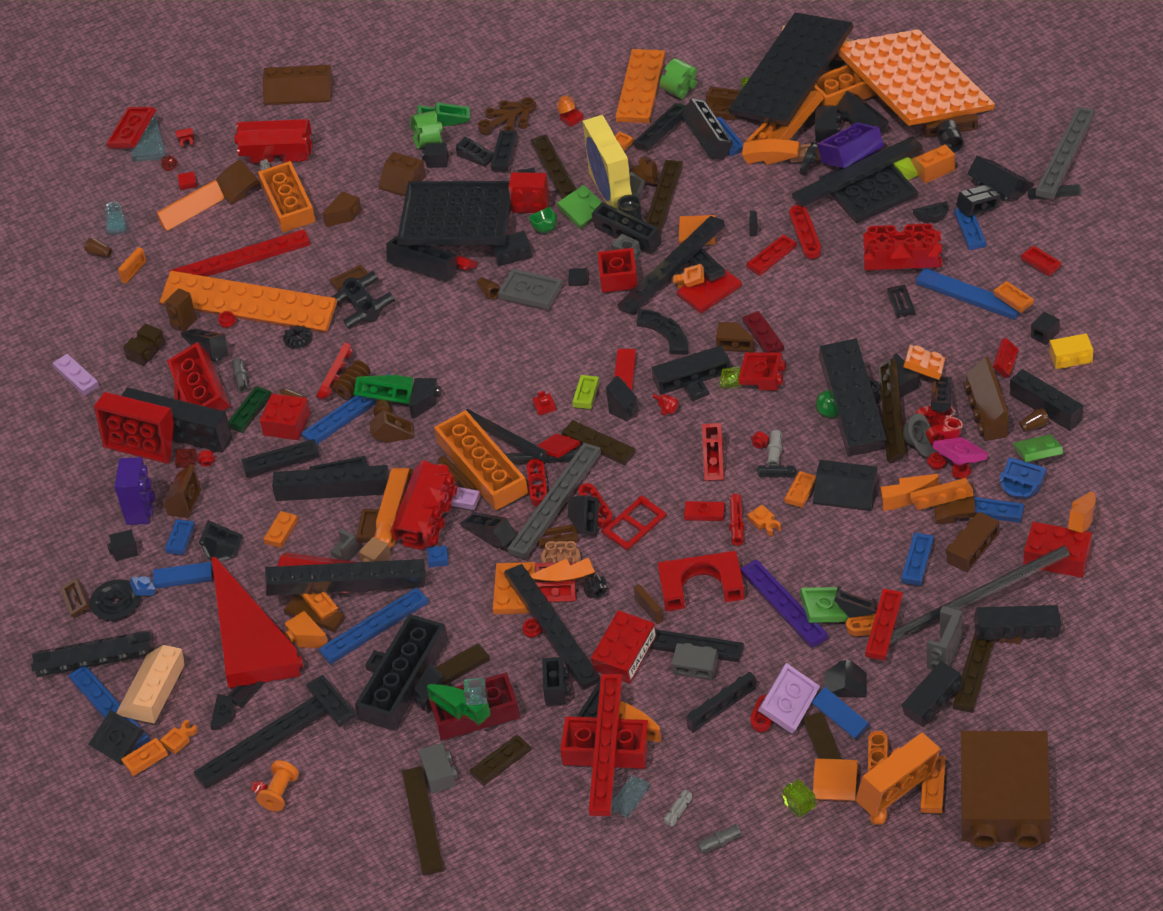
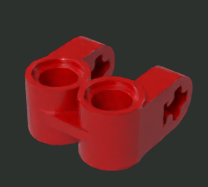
M924 406L915 412V414L924 415L929 424L933 425L926 431V437L930 444L933 445L936 440L959 437L963 424L954 417L955 410L953 407H950V410L945 412H936L931 410V406Z

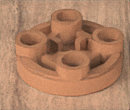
M549 541L545 544V549L541 554L542 563H555L564 559L576 563L581 561L580 551L573 541Z

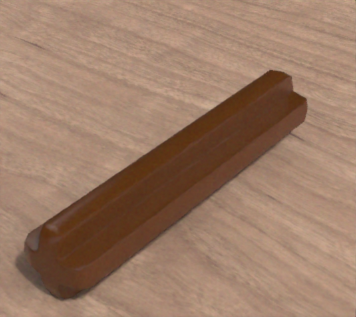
M445 455L438 458V465L444 464L448 466L449 472L454 475L455 482L461 488L476 490V486Z

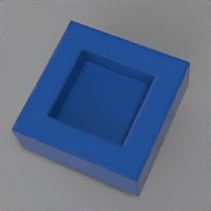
M446 545L427 548L429 568L448 565Z
M131 577L130 585L135 596L154 595L155 587L150 577Z

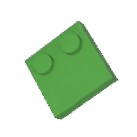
M583 185L557 202V207L579 229H582L593 221L591 213L602 202Z
M1051 434L1013 443L1014 450L1025 462L1063 454L1062 446Z
M837 587L801 588L799 594L809 623L847 621L849 617L834 601Z

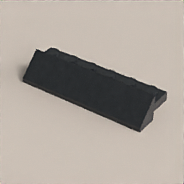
M152 629L36 651L32 653V672L35 671L36 677L77 670L84 665L93 667L144 657L154 651Z

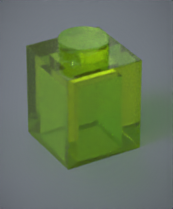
M800 779L789 783L782 790L783 802L798 818H801L816 807L815 794Z

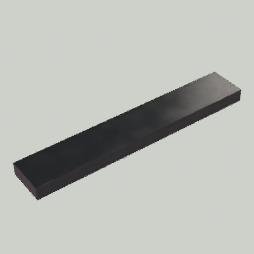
M656 629L657 636L650 649L675 653L677 643H689L699 647L709 646L717 649L719 660L739 663L744 643Z

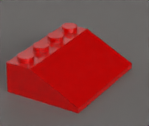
M104 392L94 405L103 448L169 464L171 461L174 424L171 408Z

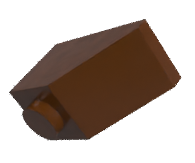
M341 192L322 213L325 226L330 227L353 221L362 211L360 199L354 195Z
M718 322L717 346L722 345L725 351L754 352V338L738 323Z
M384 409L369 422L371 437L385 443L413 439L415 437L412 422Z

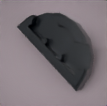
M811 142L810 147H808L805 153L803 164L799 171L801 175L806 176L810 164H814L816 161L818 145L815 142Z
M944 201L913 209V214L921 221H938L947 215L948 202Z
M217 694L210 726L211 730L222 729L221 726L226 725L228 722L230 723L235 716L234 704L225 695Z

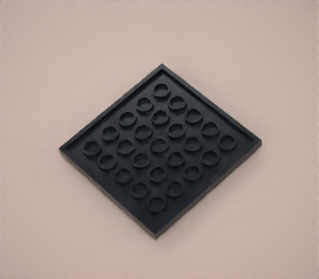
M408 181L397 237L398 245H505L511 206L509 194L510 181Z

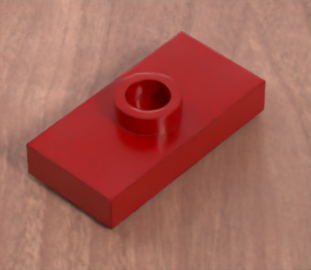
M1034 245L1021 255V260L1048 276L1057 271L1062 263Z
M1007 338L1001 340L992 366L1004 378L1010 376L1019 350Z
M686 501L684 520L723 521L725 502Z

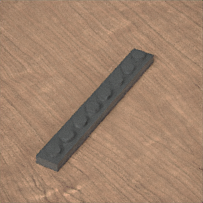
M1077 107L1036 189V196L1054 199L1095 116L1094 109Z
M583 443L508 547L509 554L523 559L528 557L546 529L551 525L569 497L600 456V447Z

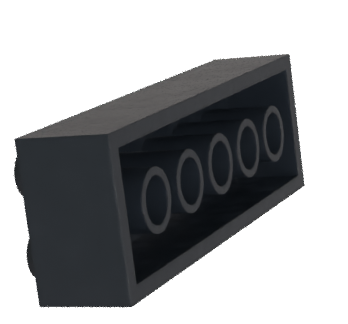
M857 338L821 345L819 348V360L847 457L885 449L886 435Z
M128 387L121 395L171 408L174 422L172 440L178 443H185L194 447L223 453L232 439L225 411Z
M408 614L355 703L359 720L395 731L415 697V686L430 664H434L448 640L445 624Z

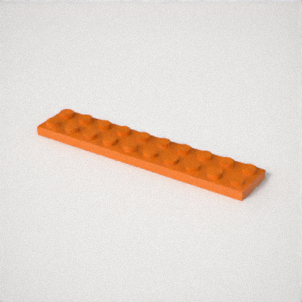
M170 271L159 302L162 306H166L164 302L180 288L190 293L194 310L197 312L220 315L224 311H231L239 319L286 327H296L297 325L302 327L305 325V328L311 331L322 333L328 332L337 304L336 298L175 271Z

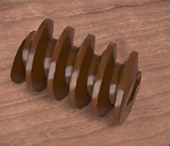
M355 360L353 365L333 384L334 391L342 398L350 400L352 395H354L356 377L369 376V366L360 360Z

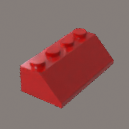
M198 342L167 360L184 402L221 411L230 407L210 356Z
M565 716L560 747L562 765L593 766L597 718ZM619 719L615 767L645 769L648 753V720Z

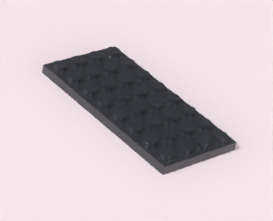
M795 12L729 107V113L788 126L854 28L853 23Z

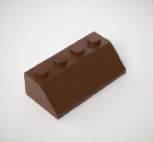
M331 65L264 68V105L331 102L334 81Z
M987 356L966 373V381L963 382L964 391L969 394V406L974 408L972 410L973 418L978 420V433L983 435L984 441L1006 438L1008 428V410L989 356Z

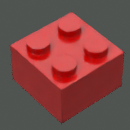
M511 172L509 194L512 213H537L549 206L550 196L546 173Z
M633 248L597 252L602 293L630 290L638 285Z
M272 393L260 418L263 436L299 441L311 414L307 398Z

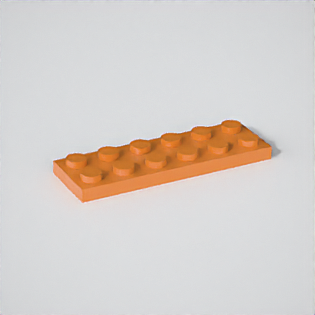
M632 49L615 116L616 122L650 123L665 61V50Z

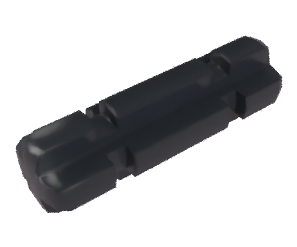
M759 465L757 475L759 477H766V475L768 477H784V475L794 477L795 466L769 465L766 467V465Z

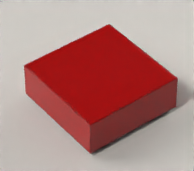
M194 171L177 175L180 190L197 187Z

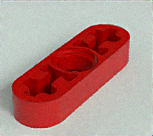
M532 459L527 463L529 493L532 505L538 507L547 495L544 463L539 459ZM534 468L538 469V473L534 474ZM537 480L542 481L540 485L532 484L534 481ZM537 492H540L541 498H537Z
M590 483L579 486V496H588L587 493H590L591 497L599 498L600 506L598 507L597 526L600 528L608 526L613 521L612 512L595 486Z

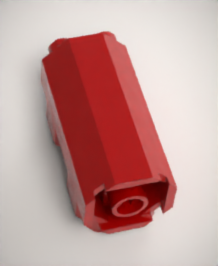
M308 119L236 123L237 134L234 135L235 144H238V157H245L250 164L260 163L264 159L271 163L276 156H279L283 162H303L311 154L312 140H310V135H312V128Z
M929 223L907 224L901 232L897 231L893 225L869 226L863 234L864 270L942 267V256L938 257V255L942 254V243H938L941 241V231L935 230L933 225Z
M422 460L415 467L390 530L395 541L398 542L400 539L405 547L423 550L425 546L428 548L431 545L436 546L438 544L439 532L445 526V518H442V514L450 512L451 501L458 491L454 475L449 472L448 466L432 464Z

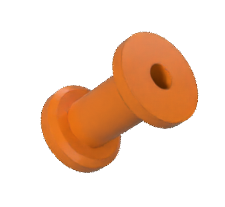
M276 760L270 768L273 777L267 790L259 791L256 796L257 802L262 807L271 811H281L284 808L285 802L282 795L288 783L296 781L299 776V771L295 766L286 761Z

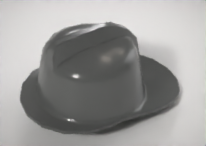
M918 413L911 416L909 422L904 424V439L909 445L915 446L924 457H930V454L938 451L932 448L933 445L930 444L926 437V431L931 427L927 418Z

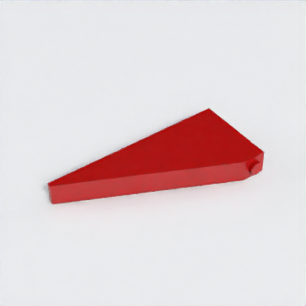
M212 557L228 688L256 684L258 681L269 682L300 677L299 668H303L302 656H297V650L221 562L216 557Z

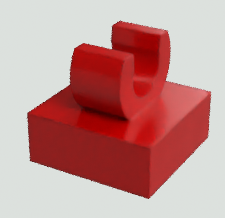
M192 128L175 131L178 143L180 142L182 148H184L185 141H189L191 146L194 145L193 139H195Z
M545 390L537 392L538 397L532 398L538 416L556 411L551 394H545Z

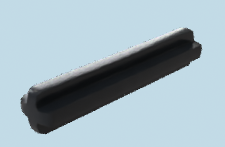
M1081 185L1059 186L1055 197L1080 195L1082 191ZM1037 188L1028 189L1029 199L1044 197L1036 196Z

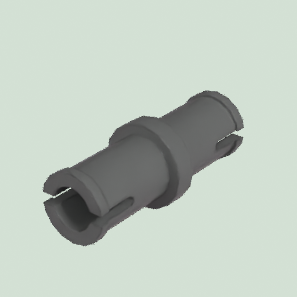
M235 358L232 360L233 378L236 380L238 392L241 393L242 388V393L249 390L247 382L248 373L244 368L243 359L240 358L239 363V358Z
M734 824L720 832L718 830L715 831L714 835L697 841L701 853L705 854L719 846L720 848L724 847L725 843L742 837L737 824Z

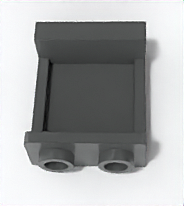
M942 606L940 611V638L942 639L940 642L931 640L927 642L928 669L933 670L940 661L950 666L962 639V611Z

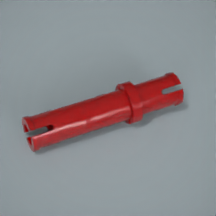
M732 494L729 497L731 518L729 530L731 531V543L735 546L742 545L744 542L743 531L745 525L742 522V497L740 494Z

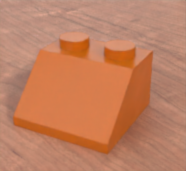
M946 144L911 158L918 177L924 183L955 171V154Z

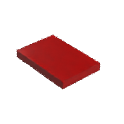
M128 107L108 139L106 146L108 148H135L157 110L154 107Z
M725 270L726 275L710 282L704 277L703 283L691 287L685 285L676 292L679 298L702 314L740 288L742 281Z

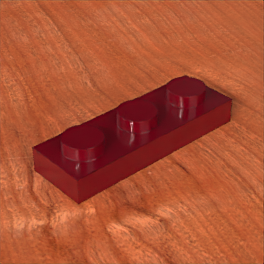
M760 311L742 317L744 325L764 352L780 353L784 351L783 343Z

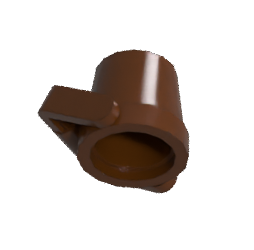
M642 156L638 160L640 165L633 166L632 172L642 178L645 184H657L659 171L656 162L652 161L650 157Z

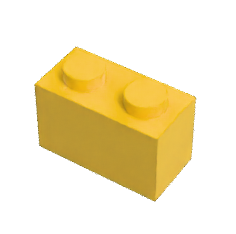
M1087 333L1050 340L1049 354L1055 369L1093 362V347Z

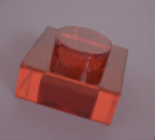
M196 448L177 449L176 468H186L190 464L195 466Z

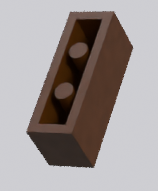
M978 512L974 518H970L966 528L961 530L956 540L947 546V563L968 573L999 535V521L981 512Z

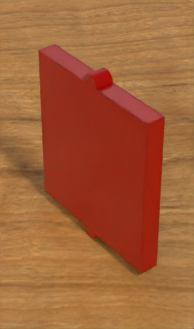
M556 433L537 446L546 450L547 455L559 458L579 446L580 441L572 439L570 436L566 437Z

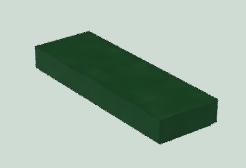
M255 386L229 419L230 429L244 433L269 401L272 392Z

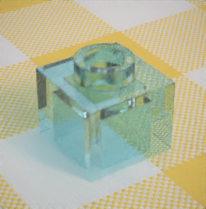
M485 678L464 679L466 705L487 704Z

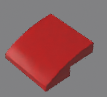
M558 562L535 563L536 572ZM536 580L535 582L548 602L576 601V580L560 582Z

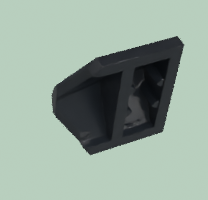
M207 520L199 543L208 559L212 561V557H216L219 561L235 558L243 535Z
M840 586L837 587L834 601L849 618L873 614L876 599H864L841 590L842 587Z
M839 661L825 672V687L837 697L866 698L867 673L853 661Z

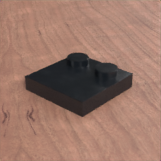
M110 710L88 745L123 765L121 759L131 753L144 730Z

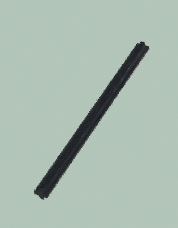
M1063 545L1055 549V551L1053 550L942 606L959 610V607L962 609L961 606L963 608L964 606L966 607V604L969 606L968 603L970 605L971 603L973 604V601L975 603L977 598L979 599L980 597L982 599L981 596L984 598L986 594L989 596L988 593L991 595V592L993 593L997 589L1000 590V587L1001 589L1004 585L1007 587L1006 584L1009 586V583L1011 584L1015 580L1018 582L1020 577L1023 579L1022 576L1025 578L1031 572L1034 574L1033 571L1036 573L1038 568L1041 570L1040 567L1043 569L1045 565L1046 567L1049 563L1052 565L1051 562L1054 564L1056 559L1059 561L1058 558L1061 560L1063 556L1065 558V555L1067 556L1068 554L1070 556L1066 546ZM942 606L897 627V629L895 628L891 641L894 643L896 639L898 641V638L907 636V633L909 634L910 632L912 634L911 631L914 633L916 629L919 631L918 628L921 630L923 625L926 627L925 624L928 626L934 620L937 622L936 619L939 621Z

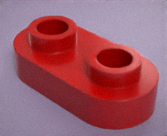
M762 695L757 699L750 717L751 727L757 732L769 730L773 722L758 711L766 695Z

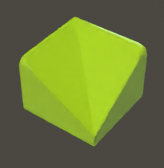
M909 157L894 163V166L907 180L918 176Z

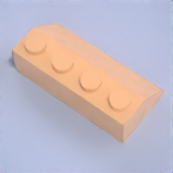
M162 645L147 654L116 713L122 717L155 724L185 665L182 649Z

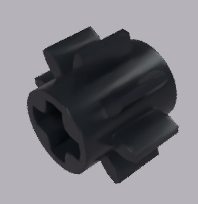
M598 574L587 576L585 583L582 584L587 597L592 595L593 598H601L605 595L606 589H608L605 577L601 576L599 578Z

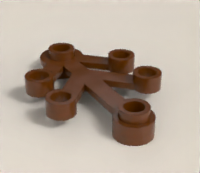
M525 97L521 102L502 100L499 103L500 109L487 108L485 110V115L488 119H492L495 116L500 117L493 121L487 119L479 121V132L482 135H488L492 128L507 121L504 130L514 131L513 126L516 116L522 113V116L518 120V127L526 129L529 126V113L536 109V102L531 97Z

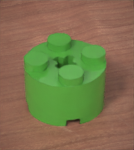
M676 58L667 64L665 68L667 72L665 76H661L660 87L670 94L684 99L690 89L693 90L697 85L695 79L698 69Z
M436 111L420 113L410 117V128L414 132L412 138L417 149L425 148L426 143H442L440 132L443 131L441 122H437Z

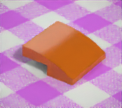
M815 758L813 800L856 802L858 760Z

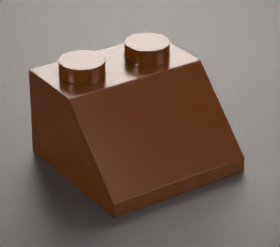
M393 152L384 163L378 186L379 189L405 197L408 181H422L426 176L423 160Z
M190 464L176 474L174 481L170 484L169 493L163 500V506L166 508L168 516L190 518L201 492L200 483L193 464Z

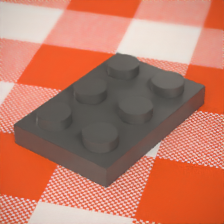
M512 268L498 292V297L549 310L563 283L560 279Z

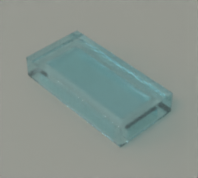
M631 775L612 801L611 810L628 818L649 790L650 783Z

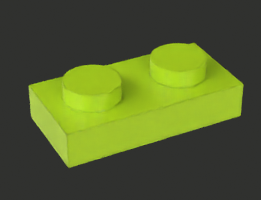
M580 376L572 401L573 407L592 408L600 382L599 377Z

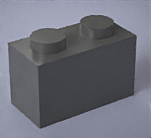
M677 643L671 664L673 674L713 681L719 660L717 649L709 646L699 647L689 643Z
M443 743L419 749L421 763L431 793L456 787L454 778L458 776L455 766H450L449 762H452L449 749L445 750Z

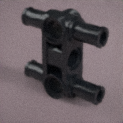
M373 270L360 279L353 277L346 279L340 291L331 296L336 298V306L346 300L355 308L356 312L343 319L349 330L362 321L369 323L376 321L382 309L395 302L390 292L376 300L366 291V287L379 280Z

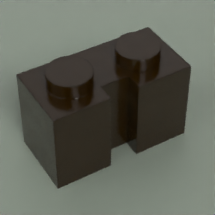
M146 323L136 332V338L132 337L123 346L126 358L142 366H145L166 343L163 331Z

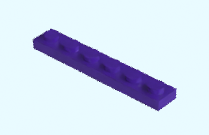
M757 559L741 568V574L811 649L828 639L827 632L818 623L808 622L804 608Z

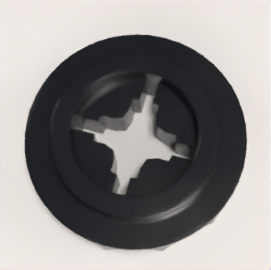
M298 325L296 327L290 326V330H285L283 335L284 344L290 348L304 347L312 339L311 330L305 328V325L302 327Z

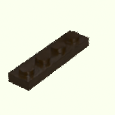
M574 420L562 431L563 436H570V438L580 441L581 446L583 443L600 447V455L624 466L636 453L635 448Z

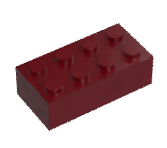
M507 672L455 687L477 695L488 702L491 715L480 725L465 715L458 720L429 699L441 741L520 718L518 703Z

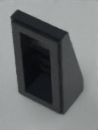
M464 137L456 145L457 156L486 167L493 158L494 153L468 137Z

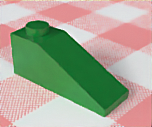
M401 375L356 377L354 395L409 404L413 377Z

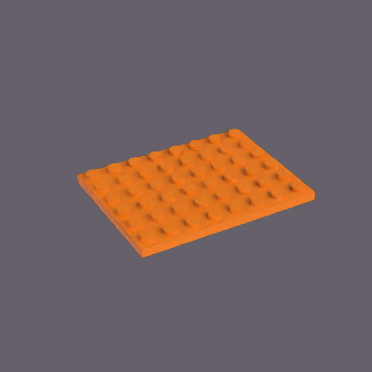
M919 29L848 42L844 41L837 52L908 126L994 110L995 103Z

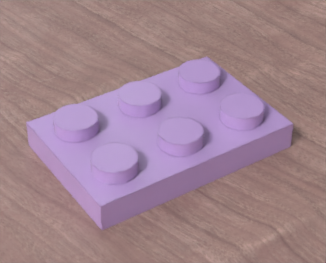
M786 663L779 672L758 711L792 734L797 729L820 686Z

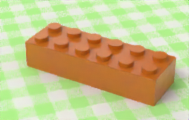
M466 410L434 427L438 445L476 486V489L480 491V494L495 511L528 494L526 478Z

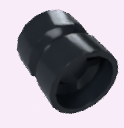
M953 120L939 123L936 127V134L940 146L946 144L953 153H956L964 145L958 124Z
M625 195L618 200L619 210L643 220L641 201L637 196Z

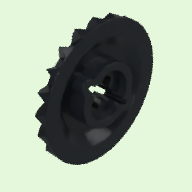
M122 579L111 580L103 583L93 592L90 598V608L99 619L103 618L105 622L110 619L114 622L115 619L121 620L122 617H129L130 613H135V608L139 607L141 597L140 595L135 596L130 581Z

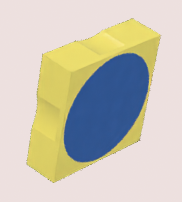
M600 115L583 121L588 169L606 204L618 209V200L625 195H632L628 158L604 116Z

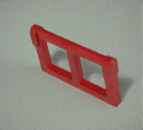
M640 495L635 502L608 526L604 527L601 532L608 539L628 551L667 516V513L650 502L649 499ZM640 504L657 515L646 526H643L629 516ZM623 519L640 531L628 542L611 531Z

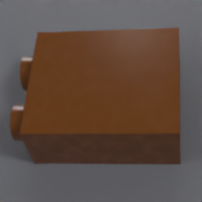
M961 731L962 842H971L974 846L981 848L992 847L997 842H1015L1016 845L1023 848H1033L1040 845L1041 842H1049L1050 794L1047 731Z

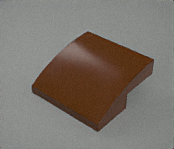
M710 86L706 94V103L716 118L721 117L722 119L735 121L737 116L730 114L728 109L741 90Z
M241 159L230 165L216 178L225 199L231 205L245 198V192L259 184L257 177Z
M970 483L973 489V496L934 506L935 524L955 523V518L975 517L973 483Z

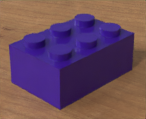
M858 122L817 143L822 163L841 167L842 169L856 161L863 160L865 156L878 152V149L884 147L879 127Z
M142 457L119 458L114 488L126 525L149 524L150 516H153L152 502H155L156 495L155 491L151 489L152 481L147 476L148 468L147 465H144Z

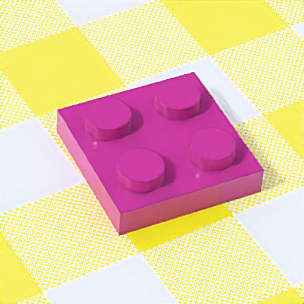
M964 437L936 440L932 447L940 455L951 459L957 465L969 462L977 463L978 461L987 460L988 452Z

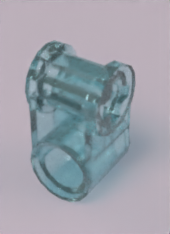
M118 202L107 204L105 210L108 235L126 232L121 205Z

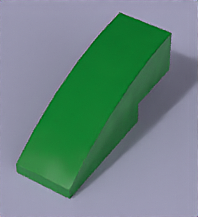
M436 102L435 107L418 105L416 114L436 111L437 122H441L442 127L457 125L470 120V107Z
M429 684L427 686L429 699L458 720L465 715L480 725L491 715L488 702L477 695L445 685Z

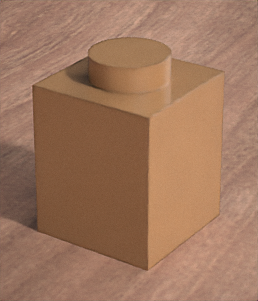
M374 537L359 551L361 562L388 561L391 558L389 545Z

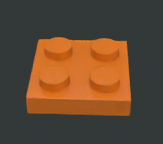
M909 345L903 367L939 380L945 357L937 352L926 351L920 346Z

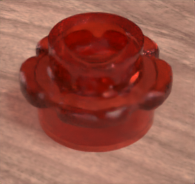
M172 155L163 156L161 159V166L166 171H172L178 165L177 159Z

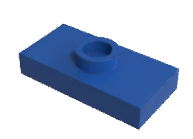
M176 519L165 547L166 553L185 555L196 526L194 521Z

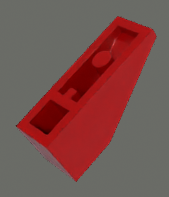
M721 423L702 424L704 481L724 480Z

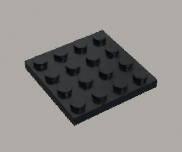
M891 164L831 193V195L855 223H858L917 197L918 191ZM842 168L820 176L819 180L842 170Z

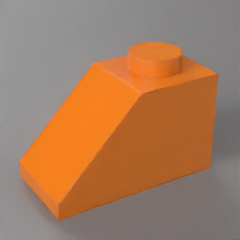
M305 611L284 623L287 639L290 642H294L298 647L320 648L328 643L326 634Z

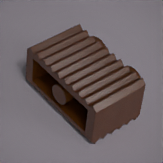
M178 288L164 302L172 328L184 332L197 320L189 292Z

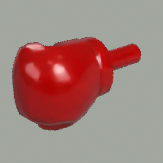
M653 394V398L658 400V406L661 407L660 413L666 416L676 412L679 405L677 398L662 394L661 397Z

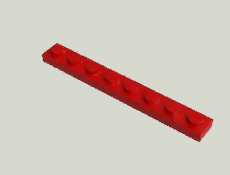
M305 229L178 267L169 270V272L175 271L208 277L309 246L310 241Z
M601 674L589 816H611L622 674Z

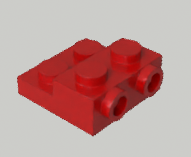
M745 352L738 378L739 385H758L759 390H778V386L783 385L782 372H785L787 368L786 360H783L782 353Z

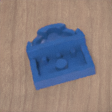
M1009 457L1004 472L1000 474L1002 488L1006 494L1021 499L1031 498L1039 492L1047 469Z

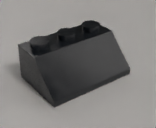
M978 155L967 175L972 177L971 181L979 185L982 183L985 185L989 184L993 190L1000 193L1001 198L1008 201L1010 198L1018 200L1029 188L1034 186L1033 182L997 162Z
M820 460L816 472L813 504L871 511L878 485V467Z

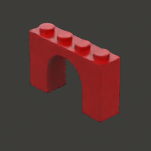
M736 551L657 563L665 612L685 609L683 586L690 578L698 575L712 576L720 582L725 603L745 600L744 586Z

